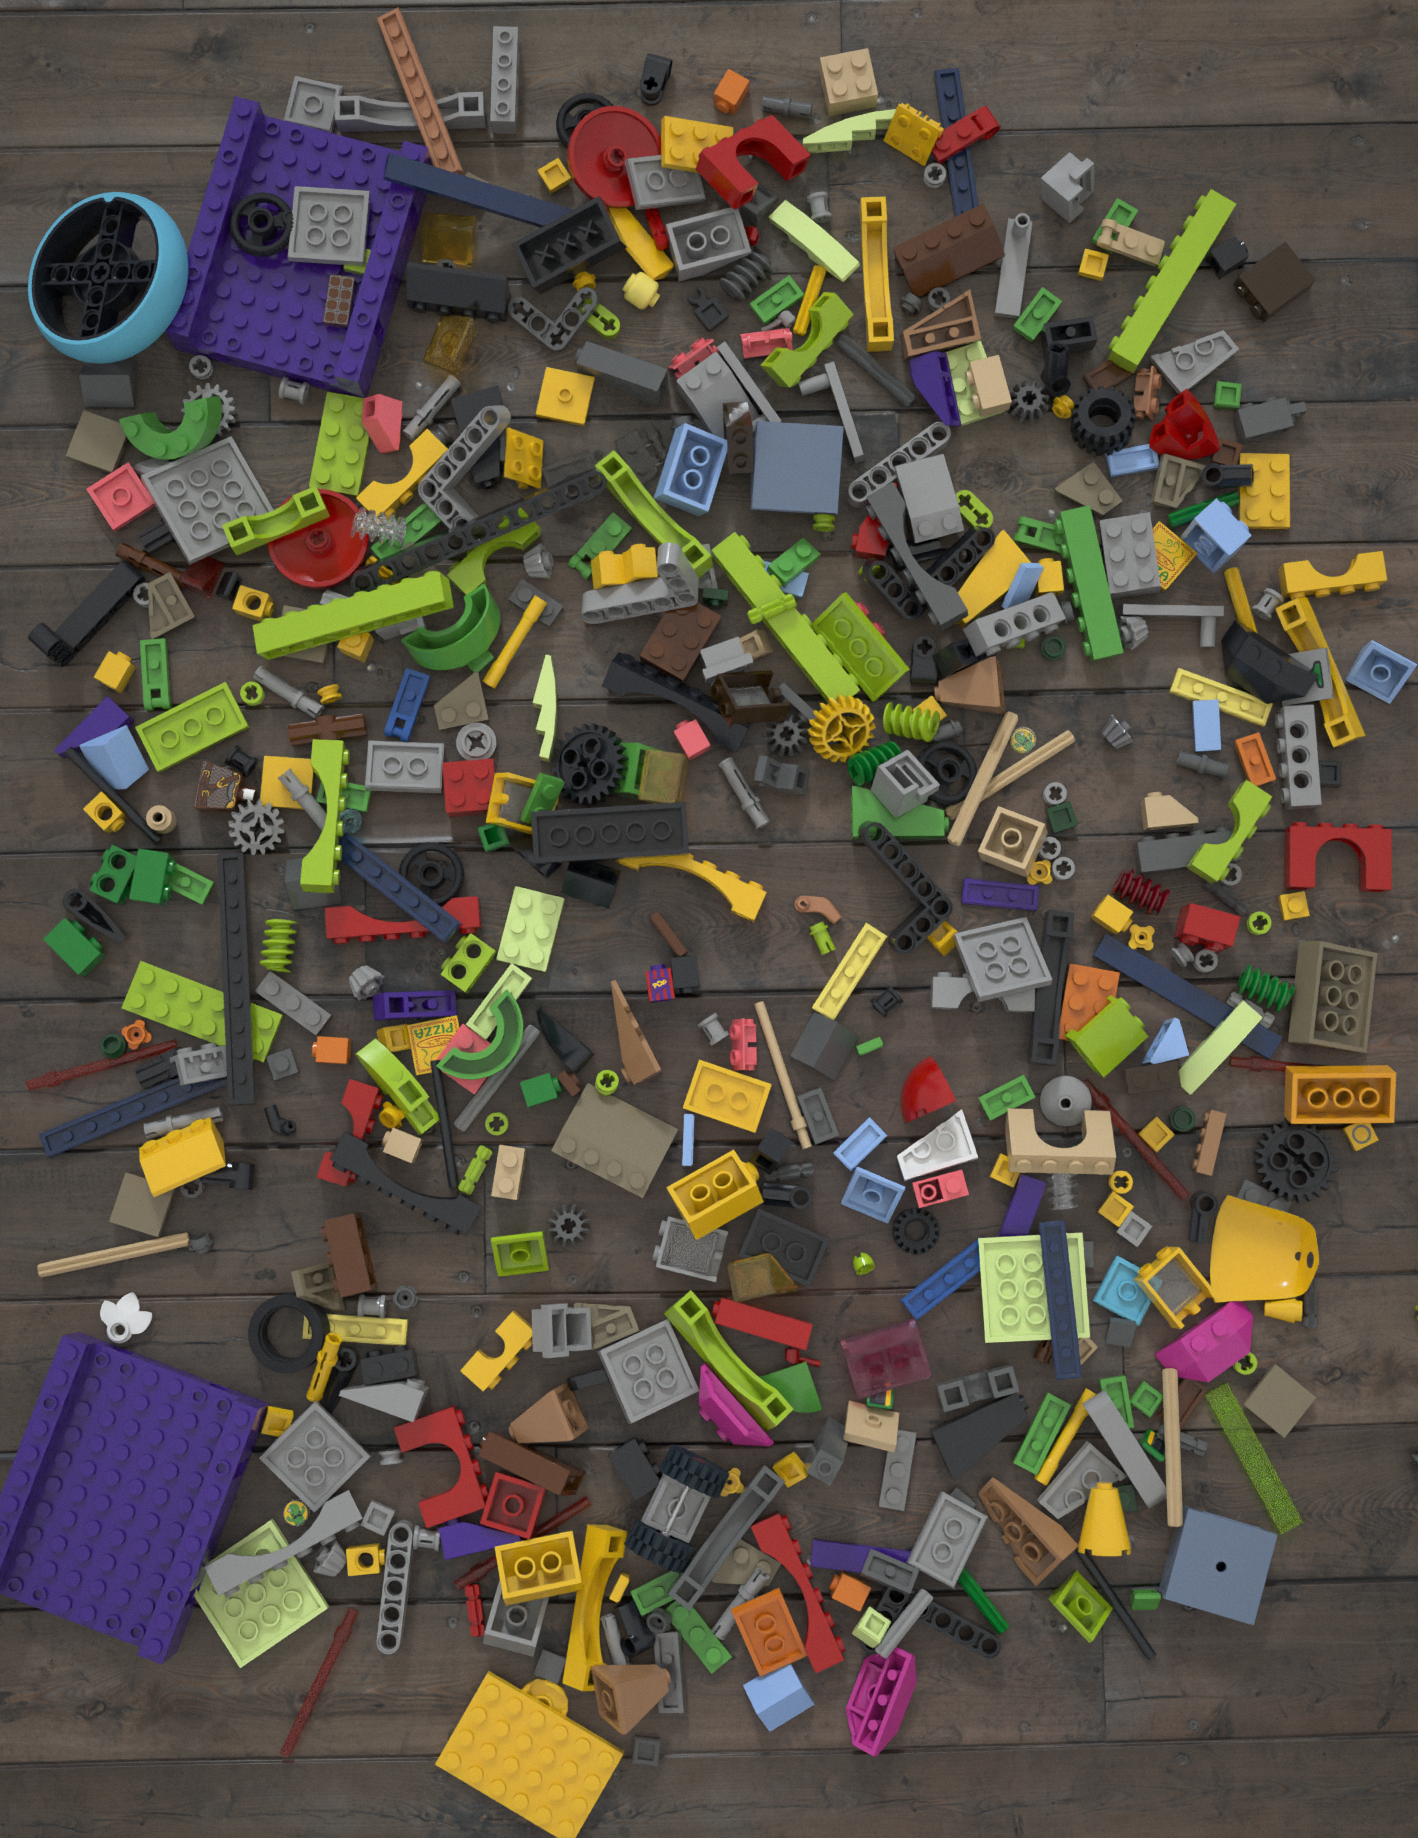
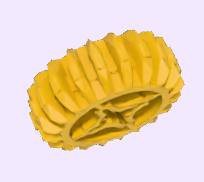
M838 695L835 701L833 698L828 697L827 705L820 703L822 709L820 711L813 710L816 718L809 720V723L813 726L807 729L811 735L809 741L814 745V750L820 753L824 759L829 758L835 763L839 759L845 763L847 756L850 758L856 752H862L863 746L870 747L867 740L874 738L871 730L876 728L872 722L875 718L870 713V708L863 704L859 698L854 699L850 695L844 698L842 695ZM851 712L856 715L843 717L841 714ZM840 740L842 742L841 744L837 745L828 744V742L830 741L835 742Z

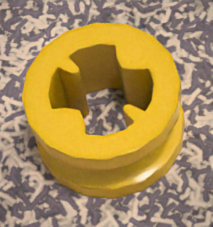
M338 684L329 685L317 691L318 696L322 697L320 700L321 704H330L342 698V694L338 693Z
M1115 1171L1113 1175L1109 1176L1108 1185L1115 1193L1123 1194L1130 1191L1133 1179L1126 1171ZM1116 1176L1126 1178L1127 1181L1124 1183H1127L1125 1188L1115 1187L1114 1183H1117V1181H1114Z

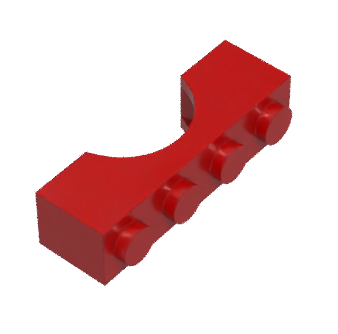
M349 1079L341 1104L352 1115L354 1122L353 1135L365 1141L367 1133L371 1134L376 1120L372 1118L375 1109H380L384 1095H381L382 1090L380 1088ZM325 1152L317 1178L345 1187H349L350 1183H355L356 1174L348 1169L344 1173L332 1166L333 1161L329 1158L332 1152Z

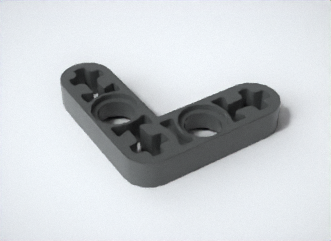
M585 287L580 289L556 322L530 301L522 297H515L509 302L508 312L512 318L552 350L561 352L568 348L598 308L600 297L591 288ZM592 293L591 299L593 303L591 305L586 303L582 308L586 311L585 314L574 308L576 304L582 307L585 302L583 296L585 294L589 296ZM524 303L523 309L531 315L529 317L522 313L516 315L517 308L515 306ZM570 313H577L579 316V322L576 326L570 327L567 324V316ZM538 317H542L545 320V327L541 331H535L533 328V322ZM562 324L563 327L570 330L571 333L568 334L564 332L561 336V340L563 341V343L561 345L555 344L554 346L553 344L555 343V340L553 339V336L561 335V333L564 330L560 329L559 327Z

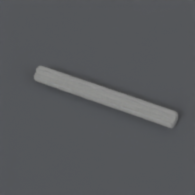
M528 1025L524 1030L520 1047L512 1061L500 1072L488 1077L455 1120L454 1125L459 1130H467L539 1036L540 1031L533 1025Z

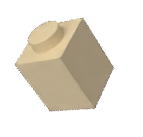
M392 1128V1131H387L383 1138L382 1145L385 1146L383 1152L407 1162L415 1163L424 1139L397 1128Z

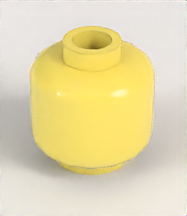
M639 272L636 275L632 273L622 288L625 292L624 299L640 310L645 309L648 305L653 307L660 297V294L657 293L659 288L658 282L652 280L643 272Z

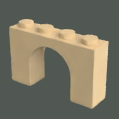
M1007 1108L1005 1134L1009 1172L1113 1175L1116 1152L1110 1111L1084 1110L1081 1125L1083 1141L1071 1148H1057L1046 1144L1038 1137L1035 1131L1033 1109Z

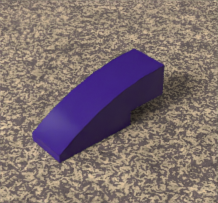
M1023 1174L1019 1175L997 1237L1028 1235L1046 1182Z

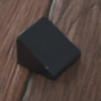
M234 571L224 573L216 591L217 596L229 601L234 600L242 582L238 573Z

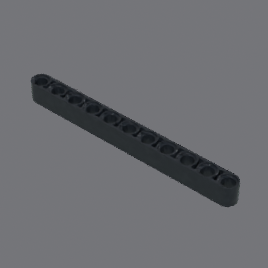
M597 468L583 471L363 566L353 573L351 586L355 592L377 590L378 586L391 584L595 496L606 488V477ZM599 475L602 479L601 484L597 487L589 486V477ZM569 485L577 486L579 489L577 495L574 497L566 496L564 493L566 487ZM545 495H552L555 498V503L551 507H545L541 504L542 498ZM522 505H528L532 508V513L528 517H522L518 514V509ZM505 515L508 517L509 523L505 527H499L495 524L496 517ZM482 525L486 529V533L482 537L474 536L471 532L474 526ZM451 536H460L463 540L462 544L459 547L451 546L448 543ZM430 545L438 547L440 552L437 556L430 557L425 553V549ZM407 555L413 556L416 559V564L412 567L405 566L402 563L403 557ZM388 565L393 569V574L389 577H384L379 573V568ZM364 575L369 578L370 583L365 587H361L356 583V578Z

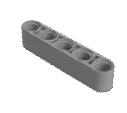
M943 422L932 424L853 481L848 489V503L854 508H862L868 504L867 496L891 482L898 483L896 471L892 465L893 462L901 461L902 463H908L935 456L947 446L951 435L949 426H946ZM935 432L942 433L945 439L941 441L935 440L932 434ZM914 447H921L925 453L917 455L912 449ZM880 475L885 479V482L877 484L872 478ZM862 490L865 493V497L861 499L855 498L852 492Z
M1103 1390L1082 1403L1148 1509L1166 1499V1486L1106 1391Z
M407 1520L396 1522L389 1532L377 1633V1647L384 1654L396 1652L402 1644L404 1636L415 1529L414 1525ZM399 1527L407 1529L409 1533L408 1539H399L396 1535V1529ZM402 1554L406 1560L405 1565L397 1566L394 1564L393 1555ZM393 1580L399 1581L402 1584V1591L399 1593L393 1592L390 1588V1582ZM387 1608H396L399 1611V1618L391 1619L388 1617ZM384 1635H394L396 1644L393 1646L387 1645L384 1642Z

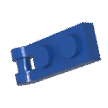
M406 668L384 729L385 736H396L403 742L410 741L413 727L431 679L429 675ZM398 719L405 721L404 728L396 726Z

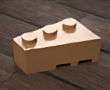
M970 289L899 335L905 360L934 351L939 352L972 344L981 339Z

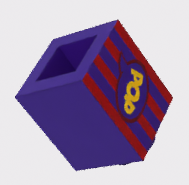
M665 964L650 966L651 971H645L649 1002L656 1003L675 1000L671 968H666Z

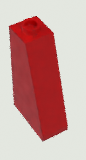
M721 1297L720 1302L715 1301L711 1316L716 1317V1324L802 1350L807 1348L813 1326L811 1322L725 1297Z

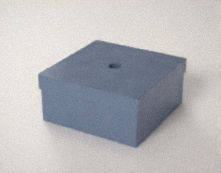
M756 421L753 440L754 473H751L750 510L838 515L844 426Z
M1182 1505L1183 1526L1175 1527L1158 1591L1166 1600L1254 1625L1278 1535L1257 1526Z

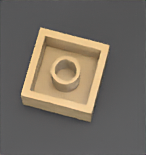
M868 48L820 57L818 71L828 116L876 107L878 91Z
M998 806L978 850L980 859L1028 878L1048 833L1046 825Z

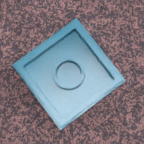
M1116 1255L1092 1301L1126 1320L1136 1321V1325L1139 1326L1152 1301L1139 1285L1133 1281L1139 1275L1137 1272L1140 1268ZM1153 1276L1147 1282L1157 1292L1163 1280Z

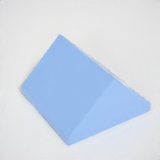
M1371 640L1361 649L1346 677V681L1390 704L1417 664Z
M127 725L80 745L87 762L114 789L128 788L149 770Z
M1174 1017L1165 1020L1141 1065H1154L1189 1056L1179 1019Z
M855 1167L841 1204L888 1224L905 1190V1186L862 1168Z
M791 1663L761 1677L758 1675L743 1684L756 1714L769 1732L815 1705Z

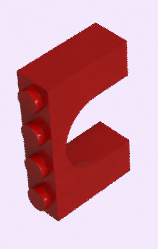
M770 115L763 120L758 119L746 129L741 128L729 138L724 137L712 147H705L698 156L699 160L696 170L736 210L752 201L759 184L739 163L737 157L742 155L758 156L771 164L786 181H789L805 171L811 154L773 115Z
M1294 822L1292 826L1284 829V890H1311L1315 888L1316 855L1320 847L1329 841L1342 842L1351 847L1356 853L1359 860V892H1387L1392 890V829H1383V825L1380 824L1368 825V828H1358V824H1343L1342 828L1333 827L1332 823H1318L1317 827H1308L1306 822Z
M456 1405L421 1416L414 1422L407 1421L394 1427L402 1453L429 1443H441L450 1447L460 1460L461 1473L457 1484L445 1492L424 1498L418 1503L426 1528L485 1508L489 1495L487 1485H482L479 1477L482 1474L478 1459H473L471 1450L474 1449L473 1441L470 1434L465 1435L462 1426L466 1424L464 1414L461 1409L457 1410Z

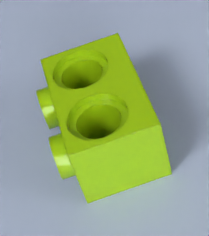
M471 933L468 937L464 935L456 945L458 951L453 958L449 956L441 966L443 972L440 974L467 994L497 954L494 949ZM473 945H478L481 948L480 956L474 959L468 956L469 948ZM457 966H464L466 968V975L462 979H455L453 976V970Z

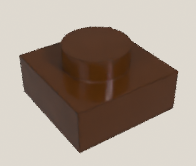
M1218 438L1220 450L1213 453L1210 464L1237 465L1243 445Z
M564 1070L557 1076L558 1080L573 1098L581 1092L578 1086L582 1083L573 1072L568 1075Z

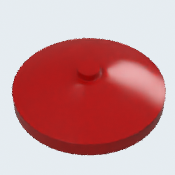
M606 106L596 109L587 114L578 123L570 136L567 148V162L570 174L580 191L590 200L600 196L609 208L616 209L635 206L625 161L629 158L661 155V138L650 121L632 109L622 106Z
M318 489L330 517L268 542L267 545L275 566L288 580L305 588L327 589L344 583L361 567L368 551L369 533L360 510L351 500L338 492ZM291 497L286 499L279 507L286 504L291 499Z

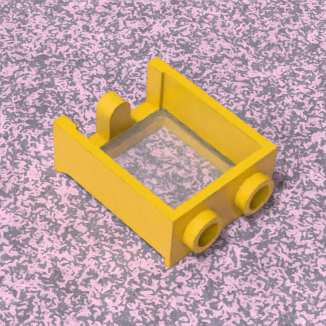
M509 772L495 773L486 823L532 835V824L523 822L520 819V815L536 780ZM557 799V801H556V803H555V806H554L553 810H555V807H556V805H557V803H558V799Z
M1166 1246L1156 1254L1157 1259L1151 1264H1145L1138 1270L1137 1273L1139 1275L1133 1281L1148 1296L1168 1321L1171 1328L1182 1329L1185 1325L1181 1321L1187 1315L1197 1314L1201 1310L1198 1305L1206 1298L1215 1299L1218 1295L1180 1247Z

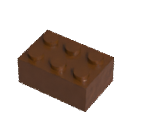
M698 602L690 607L666 611L642 650L640 662L645 665L654 666L659 672L667 676H674L681 683L685 684L700 659V650L707 648L720 626L721 616Z
M353 1213L324 1220L325 1226L321 1227L324 1242L328 1241L330 1252H327V1260L329 1266L334 1267L336 1277L332 1278L335 1293H340L341 1298L378 1288L362 1214Z

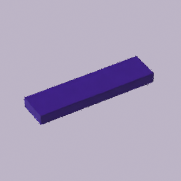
M814 1538L811 1566L861 1573L870 1549L904 1563L907 1562L911 1551Z

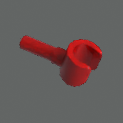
M744 226L749 244L755 246L759 239L758 230L754 226H748V228Z
M798 1348L785 1349V1360L787 1362L798 1364L806 1361L808 1365L820 1367L821 1361L799 1357Z

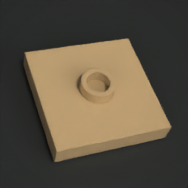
M849 1400L843 1440L894 1452L897 1443L899 1413Z

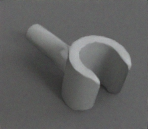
M783 311L775 321L761 327V330L769 331L780 324H783L785 328H790L796 322V319L790 311Z

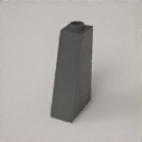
M586 341L583 348L580 347L574 358L578 372L595 377L596 380L656 407L659 406L668 387L667 369Z
M828 1416L805 1456L803 1464L808 1474L830 1486L844 1462L848 1441L843 1440L845 1425Z

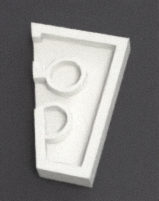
M962 1109L928 1135L897 1155V1161L904 1182L978 1159Z

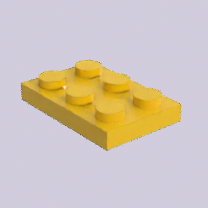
M664 116L661 119V167L698 173L696 166L700 152L705 147H712L724 137H731L733 135V127Z
M1240 453L1238 465L1253 464L1254 483L1253 487L1238 488L1240 499L1238 504V521L1244 522L1249 529H1289L1290 455Z
M699 1060L683 1109L756 1133L772 1084Z

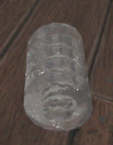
M360 507L354 516L350 536L353 538L355 533L359 532L360 540H363L365 535L369 534L370 542H373L375 537L379 536L380 544H383L387 538L389 539L390 547L394 545L395 541H398L399 549H401L406 536L405 517L400 516L396 521V517L393 514H390L386 519L384 512H380L376 517L375 510L371 509L366 514V509Z
M1052 1173V1176L1045 1179L1046 1182L1053 1184V1186L1046 1189V1192L1054 1194L1053 1197L1047 1199V1202L1054 1204V1207L1047 1210L1074 1209L1080 1206V1203L1072 1201L1073 1198L1079 1196V1192L1071 1190V1188L1079 1185L1078 1182L1071 1180L1072 1177L1078 1174Z

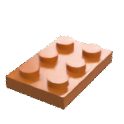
M1068 964L1060 1010L1059 1040L1068 1041L1064 1035L1071 1029L1079 1032L1109 1004L1106 999L1109 995L1116 998L1120 972Z
M779 1588L731 1609L760 1677L808 1656Z

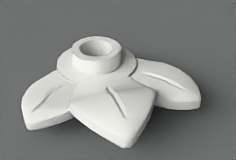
M131 1292L123 1296L117 1304L105 1300L101 1306L100 1317L107 1325L109 1339L115 1343H124L133 1334L142 1333L148 1328L152 1320V1313L140 1311L139 1300L135 1293ZM119 1325H122L125 1328V1332L123 1335H119L117 1333V1327Z

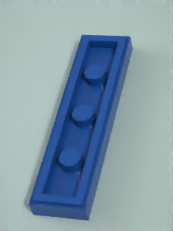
M978 1239L900 1299L916 1321L980 1272Z

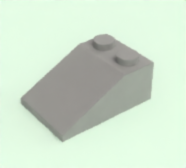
M730 207L666 224L665 234L669 240V250L679 282L705 275L751 254L739 209L734 210Z
M717 352L676 380V390L708 432L724 439L723 403L748 402L751 420L754 421L759 417V414L732 371Z
M944 454L895 466L900 494L906 504L905 518L908 532L913 542L919 543L964 531L958 501Z
M410 1377V1379L385 1381L369 1385L348 1386L340 1391L339 1396L414 1422L420 1416L429 1387L424 1386L425 1381Z
M499 1580L484 1633L483 1644L534 1657L549 1597L505 1606Z

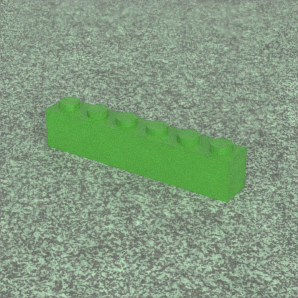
M1090 505L1062 511L1057 515L1054 524L1056 533L1058 535L1061 534L1063 544H1060V552L1062 558L1066 559L1068 564L1066 578L1069 584L1072 583L1074 593H1071L1073 607L1078 608L1079 612L1077 626L1079 632H1083L1085 642L1082 643L1085 657L1089 656L1090 662L1119 656L1124 652Z

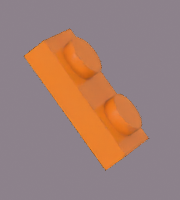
M1259 732L1234 741L1236 751L1249 782L1258 787L1276 780Z

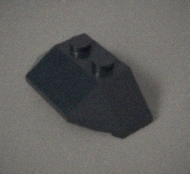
M1237 619L1234 620L1221 640L1225 676L1266 704L1306 696L1319 677L1317 673Z

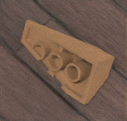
M616 980L611 981L622 1062L625 1066L621 1071L627 1083L632 1081L634 1085H637L662 1071Z
M995 1478L990 1479L978 1492L993 1521L999 1523L1004 1532L1002 1538L1005 1544L1010 1543L1016 1557H1014V1560L1018 1567L1035 1586L1044 1580L1078 1547V1544L1061 1525Z

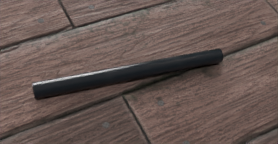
M72 746L64 752L154 844L163 838L158 832L149 827L147 821Z
M439 1059L430 1061L448 1185L449 1188L458 1187L459 1183L442 1070L436 1066L440 1062Z
M1077 1547L1074 1550L1143 1654L1148 1660L1154 1658L1157 1654L1087 1550L1085 1549V1554L1078 1552Z

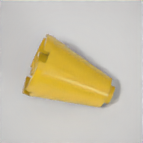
M1097 1482V1487H1091L1078 1544V1552L1085 1554V1549L1092 1550V1555L1122 1556V1550L1127 1555L1131 1554V1545L1118 1488L1112 1487L1111 1482Z

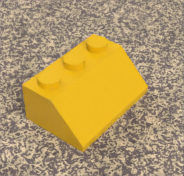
M211 1117L204 1120H196L188 1127L181 1130H173L165 1137L158 1140H150L139 1148L140 1163L153 1197L226 1166L224 1141Z
M734 1150L666 1187L684 1222L696 1240L764 1202L757 1184Z
M573 1531L495 1547L505 1606L583 1590Z

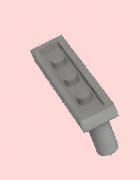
M1025 213L1018 214L1015 219L1008 218L1003 247L1005 257L1002 258L994 312V316L1019 319L1033 223Z
M724 341L717 347L719 353L763 413L752 421L754 439L756 421H782Z
M835 363L825 364L826 373L798 382L802 396L831 387L855 464L865 461Z
M1123 604L1119 606V616L1201 617L1200 647H1215L1216 618L1224 616V606Z

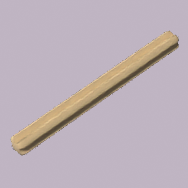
M1009 711L1006 712L948 835V842L955 846H959L962 843L1017 724V714Z
M1069 730L1065 731L993 777L980 802L1074 743L1075 738ZM964 801L946 807L944 811L950 820L957 818Z
M187 1232L59 1259L38 1264L37 1270L40 1277H47L189 1246L190 1236Z
M1166 1368L1162 1371L1167 1520L1168 1526L1181 1527L1183 1526L1178 1371L1174 1368Z

